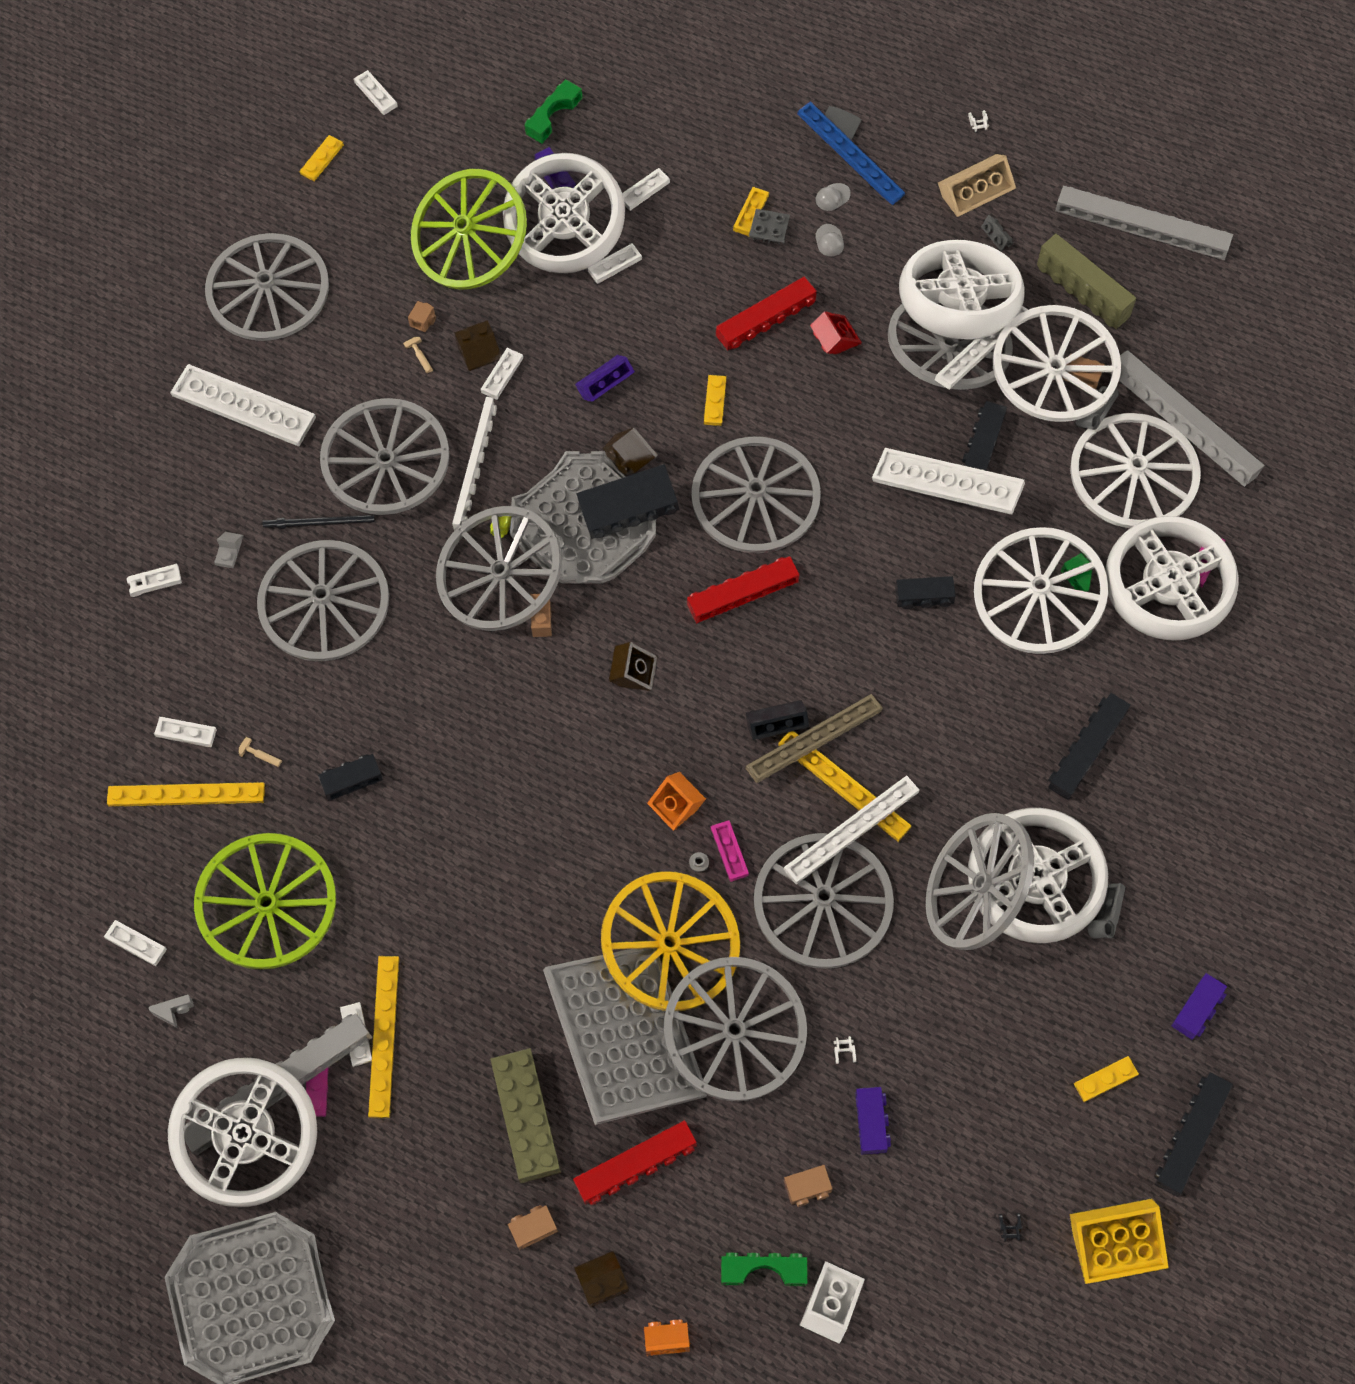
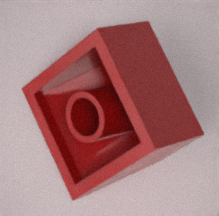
M824 311L810 325L814 331V336L822 344V349L828 354L836 355L862 343L844 315Z

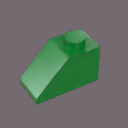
M1080 553L1065 562L1061 572L1063 574L1091 561ZM1092 569L1067 580L1075 590L1089 592Z

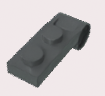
M1101 386L1098 392L1103 394L1108 387ZM1115 389L1111 398L1102 408L1087 417L1076 420V425L1096 430L1118 397V389ZM1094 397V399H1093V401L1091 402V404H1092L1093 402H1095V401L1097 400V398Z
M1108 884L1106 897L1098 913L1097 920H1092L1088 925V933L1091 938H1112L1115 935L1126 887L1123 884Z

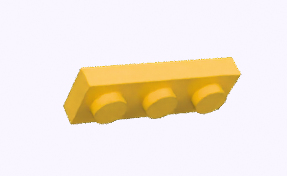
M329 135L302 167L300 174L315 181L344 146L343 142Z
M752 187L733 226V231L749 236L755 210L763 209L769 197V192Z
M708 375L704 425L722 426L726 376Z
M1129 1056L1075 1082L1074 1085L1082 1100L1086 1102L1138 1076L1139 1073Z

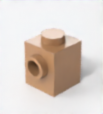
M417 301L408 316L410 327L426 332L428 327L433 325L436 320L434 307L428 303Z

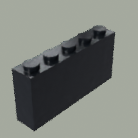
M665 464L576 493L591 539L602 538L606 534L617 533L624 528L635 527L642 522L653 521L660 516L672 515L680 510Z

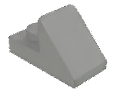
M225 532L217 538L219 549L214 562L215 565L234 568L243 535Z
M189 995L149 1006V1011L154 1016L178 1028L174 1013H186L194 1005L192 998Z

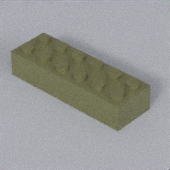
M1058 234L1053 235L1041 246L1037 263L1039 270L1050 275L1055 283L1061 284L1067 293L1077 297L1082 305H1087L1094 315H1099L1108 326H1112L1115 329L1130 318L1136 301L1134 295Z
M531 1048L491 1058L520 1184L561 1173Z

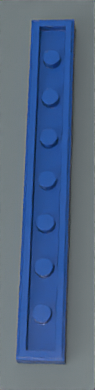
M811 101L798 110L797 114L890 204L893 205L905 195V192Z

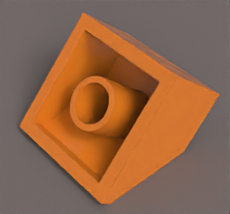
M681 772L666 777L647 804L674 831L699 809L706 798Z
M672 1320L669 1325H661V1322L648 1323V1327H644L647 1356L690 1352L687 1323H683V1320Z

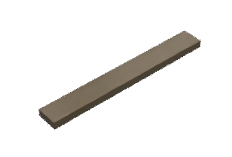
M870 694L746 765V770L754 781L759 783L875 716L883 708L874 696Z

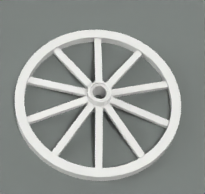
M1047 305L1022 312L1004 327L994 348L993 370L1000 389L1017 408L1039 419L1066 422L1087 417L1107 403L1114 393L1120 378L1121 358L1113 337L1095 318L1075 308ZM1046 315L1065 316L1073 319L1058 355L1054 353ZM1040 317L1049 358L1016 327L1027 320ZM1078 321L1090 327L1100 336V338L1065 359L1063 358ZM1012 332L1043 362L1001 354L1002 347L1009 334ZM1103 342L1108 348L1112 361V366L1067 365ZM1001 361L1044 370L1009 384L1005 378ZM1068 372H1112V377L1108 388L1101 394ZM1041 377H1048L1035 406L1022 399L1013 390ZM1062 377L1097 398V400L1084 408L1074 410ZM1052 380L1057 382L1067 412L1049 411L1040 408Z
M1124 413L1104 418L1096 430L1087 429L1082 434L1071 458V479L1081 501L1098 517L1125 528H1131L1145 521L1129 519L1137 479H1140L1156 517H1179L1193 502L1200 484V464L1189 440L1171 424L1145 414ZM1126 422L1142 423L1136 454H1133L1114 424ZM1147 425L1161 429L1172 436L1171 439L1148 455H1142ZM1108 427L1128 458L1087 441L1094 434ZM1176 442L1181 445L1190 464L1148 463ZM1083 448L1123 463L1122 465L1079 471V457ZM1149 469L1192 471V482L1188 495ZM1126 471L1094 500L1086 492L1080 478ZM1146 476L1184 501L1174 510L1163 515ZM1128 477L1131 478L1123 517L1114 515L1098 505Z
M1030 528L1005 537L989 550L981 561L976 573L974 598L982 622L1002 643L1027 653H1053L1072 647L1094 630L1105 611L1108 598V581L1100 558L1086 542L1063 530ZM1047 537L1064 541L1046 572L1042 575L1035 538ZM1029 539L1036 576L1030 574L1003 550L1014 543ZM1069 544L1083 552L1091 561L1088 564L1049 579ZM998 555L1030 582L984 579L988 567ZM1095 568L1100 583V595L1053 584ZM1043 584L1045 588L1037 589L1036 586ZM982 586L1028 588L1026 591L986 612L982 600ZM1052 592L1099 602L1093 616L1084 626ZM1032 595L1011 637L1001 631L990 619ZM1046 597L1079 629L1077 633L1061 641L1052 642ZM1037 599H1040L1047 644H1033L1017 640Z

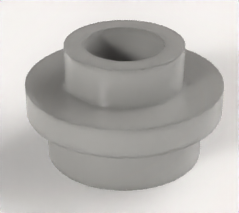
M697 852L690 857L689 865L692 870L702 872L708 868L709 859L704 853ZM697 859H701L703 862L701 864H697L695 861Z

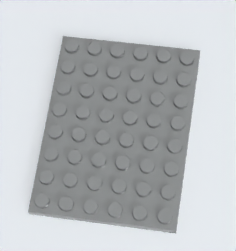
M628 949L614 952L613 955L619 969L627 978L657 949ZM603 955L544 968L543 971L595 1125L707 1096L690 1085L679 1074L668 1055L663 1032L665 1011L646 1006L629 996L610 974ZM658 957L631 982L643 993L657 999L662 969L660 958ZM668 980L665 1001H669L672 995ZM673 1019L672 1031L676 1049L680 1050L690 1046L683 1022ZM690 1052L681 1056V1060L692 1074L703 1081L694 1053Z

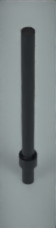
M361 515L286 519L283 517L277 518V520H263V528L278 527V529H286L289 526L375 522V516Z

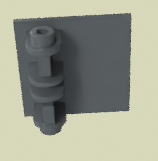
M756 209L749 237L753 238L754 241L755 239H763V242L768 240V243L772 241L778 243V245L784 244L790 215Z

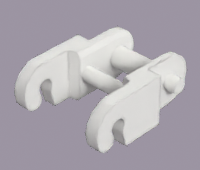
M985 110L982 111V120L975 121V118L971 116V112L968 113L970 124L974 126L972 129L977 132V129L985 128L987 130V127H989ZM983 122V125H976V123Z
M850 1036L847 1040H838V1037H836V1041H834V1044L837 1045L834 1048L836 1064H839L838 1053L845 1051L852 1052L853 1062H856L855 1045L852 1046L853 1040H851ZM839 1044H849V1048L840 1049Z

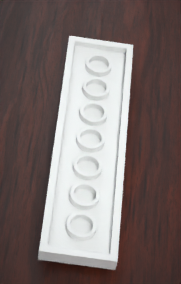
M190 364L186 366L170 392L173 397L296 446H300L316 419L314 413Z
M889 448L884 449L872 476L873 482L1007 514H1013L1025 485L1023 479Z

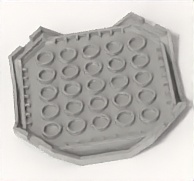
M566 451L556 467L527 493L512 497L511 506L534 512L551 527L557 536L562 553L560 583L602 584L615 579L646 551L656 536V520H648L640 523L638 526H630L620 532H612L602 538L591 539L576 493L625 477L616 468L611 459L607 457L605 451H591V454H580V451ZM511 516L510 534L513 539L523 521L521 517ZM530 521L519 547L525 553L546 539L547 536L538 525ZM550 544L530 557L541 569L552 568V549Z
M277 1212L190 1235L165 1275L183 1363L216 1384H238L280 1370L310 1363L335 1321L320 1265L315 1235Z

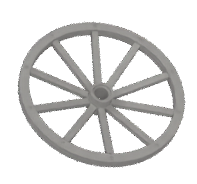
M276 233L250 236L228 247L212 264L205 283L206 301L215 320L224 329L236 336L258 341L284 338L305 328L322 310L329 291V277L320 255L304 241L289 235ZM259 243H284L285 245L269 270H265ZM253 245L260 271L255 272L230 257L240 250ZM291 246L301 249L311 257V259L274 274ZM225 262L255 278L214 283L219 270ZM315 263L321 274V284L280 280L284 276ZM252 286L222 309H217L214 302L213 289ZM277 286L318 290L320 293L316 303L308 311ZM258 291L243 328L232 324L223 317L224 314ZM272 293L278 294L302 313L304 317L296 323L281 329ZM263 294H266L276 330L267 332L250 331L249 329Z
M901 304L893 313L888 327V342L892 353L906 370L919 379L946 388L935 381L936 374L927 370L940 358L947 359L949 364L953 357H956L965 349L964 346H968L975 339L959 341V339L941 336L932 332L935 336L933 338L899 321L907 312L903 304ZM984 305L981 306V310L988 309ZM896 327L933 345H900L897 339ZM1009 334L1003 348L1005 355L1012 356L1013 344ZM937 351V354L920 367L905 352ZM989 352L985 358L993 359V352ZM1001 361L1003 372H1005L1009 362ZM976 365L972 370L979 374L980 377L960 379L951 389H974L988 385L996 380L994 370L987 373Z
M375 399L349 409L331 425L321 446L320 464L327 486L341 502L364 513L388 515L403 512L421 504L437 490L448 469L449 446L442 426L426 409L401 399ZM386 408L397 409L387 448H384L369 411ZM403 410L411 412L426 421L392 451ZM364 413L379 451L373 450L342 430V428L349 421ZM429 427L434 429L439 438L441 448L398 456ZM338 434L374 458L329 457V452ZM441 455L438 470L433 478L399 464V462ZM329 464L373 465L339 486L333 480L329 470ZM393 469H397L429 484L415 496L406 499ZM379 470L367 503L356 500L343 492ZM385 472H388L401 502L387 505L373 504Z
M744 437L719 446L703 460L692 484V505L700 525L717 542L741 552L767 553L791 545L808 531L819 510L821 491L817 474L811 463L794 447L772 438ZM741 447H769L757 478H754ZM735 449L749 482L712 463L720 456ZM774 449L788 454L798 462L763 481ZM803 468L810 479L812 491L768 486ZM707 469L743 486L742 488L699 492L702 478ZM744 494L710 522L707 520L701 508V498ZM769 494L813 497L812 506L805 521ZM763 499L800 525V527L790 535L777 540ZM747 500H750L737 541L723 535L714 528L716 524ZM755 503L759 505L771 539L770 543H743Z
M501 506L479 512L464 521L451 534L440 553L436 569V583L439 596L447 610L457 620L469 627L485 631H497L517 626L539 612L554 593L562 569L560 544L551 527L540 516L527 509ZM498 517H521L523 521L504 560ZM492 519L498 559L496 561L467 533L478 524ZM532 521L545 532L547 538L511 562L529 522ZM464 537L491 566L486 567L449 561V558L455 546ZM547 545H551V569H514ZM447 567L489 573V575L450 592L447 591ZM549 576V579L541 594L534 600L513 577ZM492 581L468 616L460 612L451 601V598ZM500 583V620L482 621L474 619ZM506 583H510L531 604L520 613L506 618Z
M334 540L313 541L286 552L274 562L265 574L257 597L259 619L270 640L284 652L309 661L335 660L361 649L372 640L381 628L389 606L387 581L378 563L362 549L349 543ZM325 549L339 550L352 554L342 568L325 585ZM319 550V584L315 585L292 561L294 558ZM358 558L364 561L376 575L374 578L332 589ZM287 564L310 587L311 591L270 586L281 568ZM377 583L380 584V608L334 596ZM267 592L310 597L267 618ZM320 595H326L323 598H318ZM332 602L376 614L377 616L370 628L360 637ZM311 605L288 643L282 640L272 629L271 623ZM317 608H319L322 652L306 651L294 647ZM326 608L333 613L355 640L353 643L340 649L328 651Z
M999 813L978 816L963 825L943 847L931 871L926 892L928 923L934 935L942 943L958 950L980 948L1001 935L1019 913L1032 881L1034 852L1029 834L1018 821ZM995 824L986 869L975 831L984 826ZM1005 824L1015 832L1016 836L994 868L1001 826ZM968 836L980 871L977 874L951 857L956 848ZM1020 843L1022 866L998 876ZM948 862L972 878V883L968 885L938 889L943 871ZM1020 875L1018 887L1011 901L999 891L1000 884ZM974 891L939 920L937 896ZM995 896L1008 908L999 920L990 927L991 898ZM976 900L956 939L951 938L942 926ZM984 900L983 933L974 938L963 940Z
M827 833L804 835L787 842L767 859L756 881L754 910L762 933L768 942L783 956L808 967L837 968L860 960L880 943L892 918L893 890L888 874L881 862L866 847L854 841L847 848L861 855L869 862V865L831 888L843 850L835 855L825 885H823L817 869L812 872L817 888L804 880L798 883L799 886L812 894L762 896L764 883L771 869L793 881L784 871V868L777 864L778 860L800 846L803 852L809 849L807 844L817 843L828 835ZM875 870L882 883L885 897L842 895L836 893ZM821 894H826L829 897V899L823 901L819 898V896ZM812 901L772 932L766 921L762 903ZM836 901L885 904L884 916L877 932L870 929ZM817 907L803 955L791 950L777 938L786 929ZM831 907L870 936L871 940L862 948L846 955ZM823 910L826 912L840 955L839 958L817 959L808 957Z
M725 957L698 966L681 980L667 1004L663 1032L666 1049L674 1067L690 1085L700 1092L717 1099L747 1101L765 1096L774 1091L795 1071L806 1045L807 1022L799 996L780 973L770 966L753 959ZM724 967L729 1019L695 979L709 971ZM731 967H743L762 973L738 1018H736ZM767 977L770 978L784 991L790 1001L743 1023ZM691 985L723 1024L674 1012L684 990ZM791 1007L795 1011L798 1026L797 1038L746 1030V1028ZM673 1019L722 1032L677 1050L673 1039L672 1022ZM736 1026L739 1029V1034H731L729 1027ZM744 1036L796 1045L795 1052L786 1069L780 1073ZM725 1038L703 1081H701L692 1074L680 1057ZM739 1041L776 1079L757 1089L746 1090ZM731 1042L733 1044L740 1092L721 1090L708 1085Z

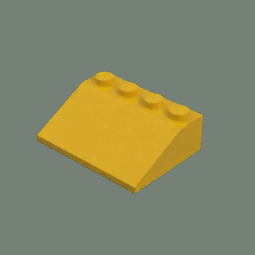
M1153 1199L1070 1214L1073 1237L1085 1284L1168 1268L1160 1208Z

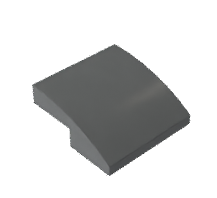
M829 106L824 114L850 140H852L862 120L847 111Z

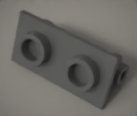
M988 215L981 226L984 232L1000 251H1003L1006 245L1007 247L1012 246L1013 238L1006 231L1003 232V227L996 218L994 219Z

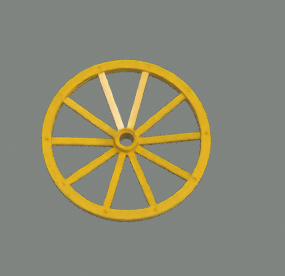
M678 872L651 873L629 883L609 905L601 929L603 957L616 983L636 1001L666 1011L669 1002L665 1001L670 955L683 978L688 974V971L678 953L700 964L710 961L681 947V945L730 939L729 957H739L740 954L738 926L725 900L705 882ZM677 882L667 931L647 884ZM683 884L704 894L710 901L677 932H674ZM640 887L659 933L619 907L630 893ZM713 905L722 914L728 928L726 933L680 939V936ZM615 913L657 941L611 943V927ZM665 940L671 941L672 947H668L665 944ZM657 948L627 978L619 969L612 951L616 949ZM662 954L663 961L657 999L643 993L631 982ZM724 967L714 970L722 974V977L711 990L706 992L711 999L726 986ZM731 967L732 976L735 972L736 967ZM689 985L688 987L695 998L678 1001L674 1011L690 1010L705 1004V1001Z

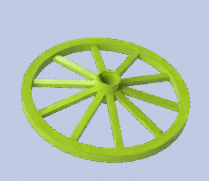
M467 169L443 178L427 192L413 218L411 245L418 265L431 279L448 288L473 289L490 283L511 266L521 250L527 227L524 203L517 190L505 178L492 171ZM482 178L491 180L467 214V179ZM461 181V215H458L439 195L446 188ZM496 183L503 186L509 192L512 200L475 216ZM436 199L454 218V221L428 222L423 221L429 206ZM516 207L517 230L476 224L508 208ZM421 228H454L422 252L420 243ZM476 230L515 236L513 244L503 260L475 233ZM456 236L441 274L438 275L430 268L425 258ZM463 237L469 280L447 279V273ZM469 237H472L498 264L491 271L475 278Z
M275 833L247 836L219 851L204 868L197 883L194 896L196 922L207 944L225 960L251 969L282 967L307 955L320 943L327 933L336 908L334 880L323 858L306 843L294 837ZM266 843L285 845L269 891H266L254 845ZM249 847L260 893L256 892L221 863L234 853ZM291 848L304 853L316 864L275 894ZM218 869L255 900L204 895L210 878L215 870ZM319 870L321 871L326 882L327 898L279 900ZM267 900L271 901V904L269 906H262L263 902ZM203 903L250 906L254 908L209 931L204 917ZM327 905L322 922L315 933L278 908ZM259 913L238 955L224 948L214 938ZM273 914L279 916L310 939L296 950L283 955ZM267 916L276 957L270 959L246 958L245 956L264 917Z

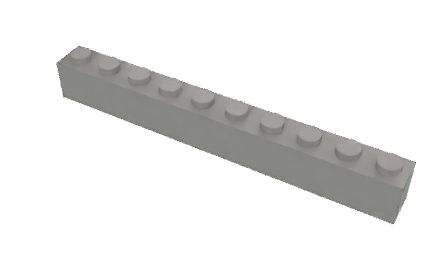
M1064 185L1055 210L1056 212L1222 260L1226 258L1233 234L1226 231H1220L1209 226L1199 225L1191 221H1185L1174 216H1168L1157 211L1147 210L1139 206H1133L1122 201L1112 200Z
M1127 350L1120 355V382L1244 487L1259 475L1265 465Z
M356 1013L354 1015L350 1014L342 1019V1023L336 1027L331 1026L324 1032V1035L310 1040L305 1048L292 1052L290 1058L284 1062L280 1061L276 1065L288 1071L303 1085L352 1052L355 1048L371 1039L372 1036ZM258 1076L250 1085L240 1087L231 1098L226 1097L221 1100L216 1108L221 1110L232 1102L247 1100ZM276 1084L265 1109L288 1095L278 1084ZM262 1087L257 1088L256 1096L259 1099L266 1098V1089ZM249 1107L246 1111L249 1118H254L258 1115V1111L254 1107ZM206 1110L200 1119L208 1120L210 1117L209 1111ZM220 1118L218 1126L221 1129H227L229 1121L226 1118ZM193 1121L185 1125L184 1140L193 1154L197 1156L213 1145L210 1129Z

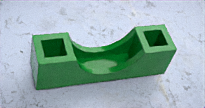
M566 79L559 84L552 95L546 98L543 105L536 109L534 115L526 120L524 125L526 135L542 144L552 133L550 116L560 109L573 110L583 99L582 88Z
M726 1253V1256L721 1257V1285L743 1286L746 1277L751 1272L766 1268L775 1271L782 1278L785 1286H807V1257H802V1254L793 1253L790 1254V1257H781L779 1253H770L768 1257H760L759 1253H747V1256H739L738 1253Z

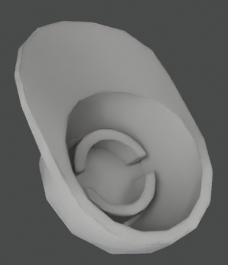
M835 183L824 187L817 193L815 198L816 204L822 210H835L849 200L850 189L842 183Z
M832 224L820 226L816 232L819 251L826 256L839 255L844 249V241L840 230Z

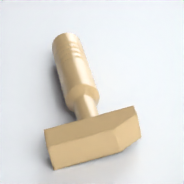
M413 337L404 342L403 344L406 349L414 348L416 356L426 373L433 371L425 355L416 345L422 342L421 338Z
M246 737L239 747V756L241 757L248 751L254 754L255 757L277 767L282 763V760L259 749L255 750L249 747L252 742L250 738Z

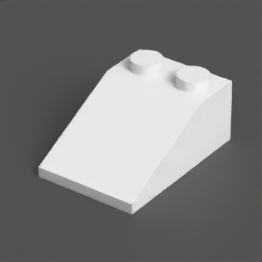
M825 1261L800 1326L840 1344L847 1330L865 1279Z

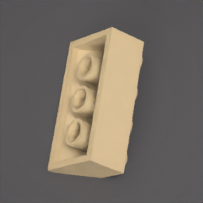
M998 154L938 182L943 199L957 217L1016 189L1007 157Z

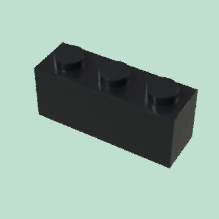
M953 576L896 580L897 607L911 609L914 606L930 608L932 605L948 607L954 604L956 596Z
M802 700L746 712L748 730L753 740L809 727L807 710Z
M373 754L363 755L353 762H345L335 769H326L322 774L318 775L328 801L383 780Z

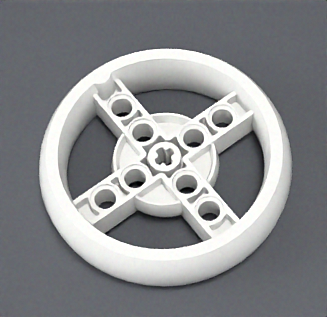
M573 153L547 155L526 166L511 183L521 199L527 192L539 203V223L525 236L519 255L531 265L554 273L581 271L601 261L617 243L625 219L623 194L611 173L595 160ZM563 171L586 174L574 188L558 187L552 190L541 180V178ZM588 186L592 187V189L589 191L585 190V188ZM605 188L611 201L612 210L609 224L603 235H601L588 223L590 216L589 203ZM537 189H543L542 192L536 193ZM508 191L504 203L512 200ZM574 199H580L579 202L573 203ZM550 200H555L553 204H548ZM515 206L503 211L505 229L517 230V211ZM575 222L580 223L577 227H573L572 225ZM555 223L554 227L548 228L549 224ZM586 234H593L590 238H585ZM507 235V238L510 244L512 245L515 236ZM537 236H543L542 239L535 240ZM577 237L587 247V249L566 256H553L541 253L554 238L570 239Z
M947 240L936 242L920 249L908 260L900 276L899 294L909 316L923 328L949 338L978 339L1000 332L1018 315L1024 301V283L1013 261L997 249L973 241ZM943 269L938 279L917 280L928 272ZM1008 298L998 306L981 310V306L986 299Z
M1175 516L1155 517L1131 527L1112 547L1105 568L1108 581V595L1118 614L1136 630L1163 640L1191 639L1215 628L1232 609L1239 585L1235 559L1226 543L1203 524ZM1158 537L1180 538L1200 548L1203 547L1204 550L1190 557L1181 552L1167 551ZM1135 545L1147 564L1144 569L1143 580L1125 589L1121 580L1120 567L1126 552ZM1205 559L1207 564L1202 563L1200 560ZM1158 561L1163 562L1165 565L1159 564ZM1218 567L1223 584L1222 595L1218 604L1209 612L1196 592L1200 585V574ZM1152 584L1158 585L1159 588L1154 587ZM1178 591L1184 592L1185 595L1180 594ZM1136 592L1142 593L1143 596L1137 595ZM1153 599L1162 604L1176 605L1186 620L1177 621L1160 618L1145 611L1140 606ZM1189 606L1194 607L1196 610L1190 609Z
M1024 808L1004 814L1018 821L1023 827L1039 826L1058 831L1070 838L1075 844L1058 853L1048 847L1034 846L1032 844L1034 870L1025 901L1032 904H1042L1054 924L1035 925L1015 918L1003 933L1021 941L1051 943L1064 940L1080 932L1099 913L1107 893L1108 867L1099 843L1080 822L1056 810ZM990 824L978 837L984 861L991 846L995 824ZM1002 824L1000 836L1009 847L1016 834L1008 825ZM1018 844L1012 854L1014 857L1010 862L1008 872L1022 866L1020 844ZM972 848L968 868L977 874L980 871ZM1068 855H1074L1077 860H1070ZM1088 862L1092 873V890L1084 907L1075 915L1063 895V891L1067 885L1068 872ZM1056 863L1060 869H1054L1050 864ZM1020 875L1000 884V889L1008 892V895L1005 896L1011 901L1018 887L1016 881L1020 880ZM968 876L969 884H971L972 878ZM1044 889H1050L1053 894H1045ZM995 896L991 898L990 923L992 925L1005 912L1000 908L1004 904ZM983 900V902H982V904H981V906H980V908H979V910H980V912L982 913V915H983V904H984V900ZM1054 906H1060L1063 912H1057Z
M256 1058L228 1059L211 1065L197 1074L184 1087L175 1101L168 1125L169 1151L174 1166L181 1178L200 1196L211 1202L229 1207L260 1205L288 1191L306 1171L314 1154L317 1140L316 1114L311 1099L304 1087L285 1069L274 1063ZM236 1074L258 1075L247 1100L232 1102L219 1110L196 1099L210 1084L224 1077ZM276 1084L288 1093L298 1110L301 1123L299 1146L274 1135V1123L265 1107ZM262 1087L266 1089V1098L259 1099L256 1096L257 1088ZM249 1107L257 1109L258 1115L256 1118H249L246 1111ZM201 1109L209 1111L210 1117L208 1120L200 1119L199 1111ZM220 1118H226L229 1121L227 1129H221L218 1126ZM186 1119L211 1130L212 1144L220 1158L209 1181L197 1171L188 1156L184 1140ZM242 1127H245V1132L248 1133V1136L239 1137L238 1128L242 1129ZM259 1135H264L267 1138L268 1143L266 1146L262 1147L257 1144L256 1139ZM284 1144L287 1148V1153L284 1155L277 1154L276 1146ZM230 1146L238 1148L239 1155L237 1157L229 1156L228 1148ZM266 1154L290 1165L281 1176L263 1187L248 1191L227 1189L238 1164L252 1163ZM219 1167H228L230 1170L229 1176L222 1177L218 1171Z

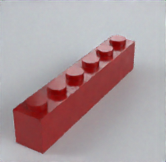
M804 276L716 326V336L727 351L732 348L736 349L745 340H752L759 332H766L773 324L782 323L787 316L791 314L796 315L801 308L813 305L816 300L817 291Z
M790 556L782 557L769 565H761L757 570L744 572L741 576L734 579L729 578L717 586L712 585L705 591L692 593L687 597V606L697 624L798 583L799 573Z
M684 1120L573 1178V1181L585 1205L588 1203L594 1205L602 1200L601 1196L607 1193L613 1195L620 1191V1186L626 1183L628 1186L636 1183L639 1180V1176L645 1173L647 1176L655 1173L658 1170V1166L672 1164L676 1161L675 1157L681 1154L684 1156L691 1154L695 1151L694 1147L697 1146V1142Z

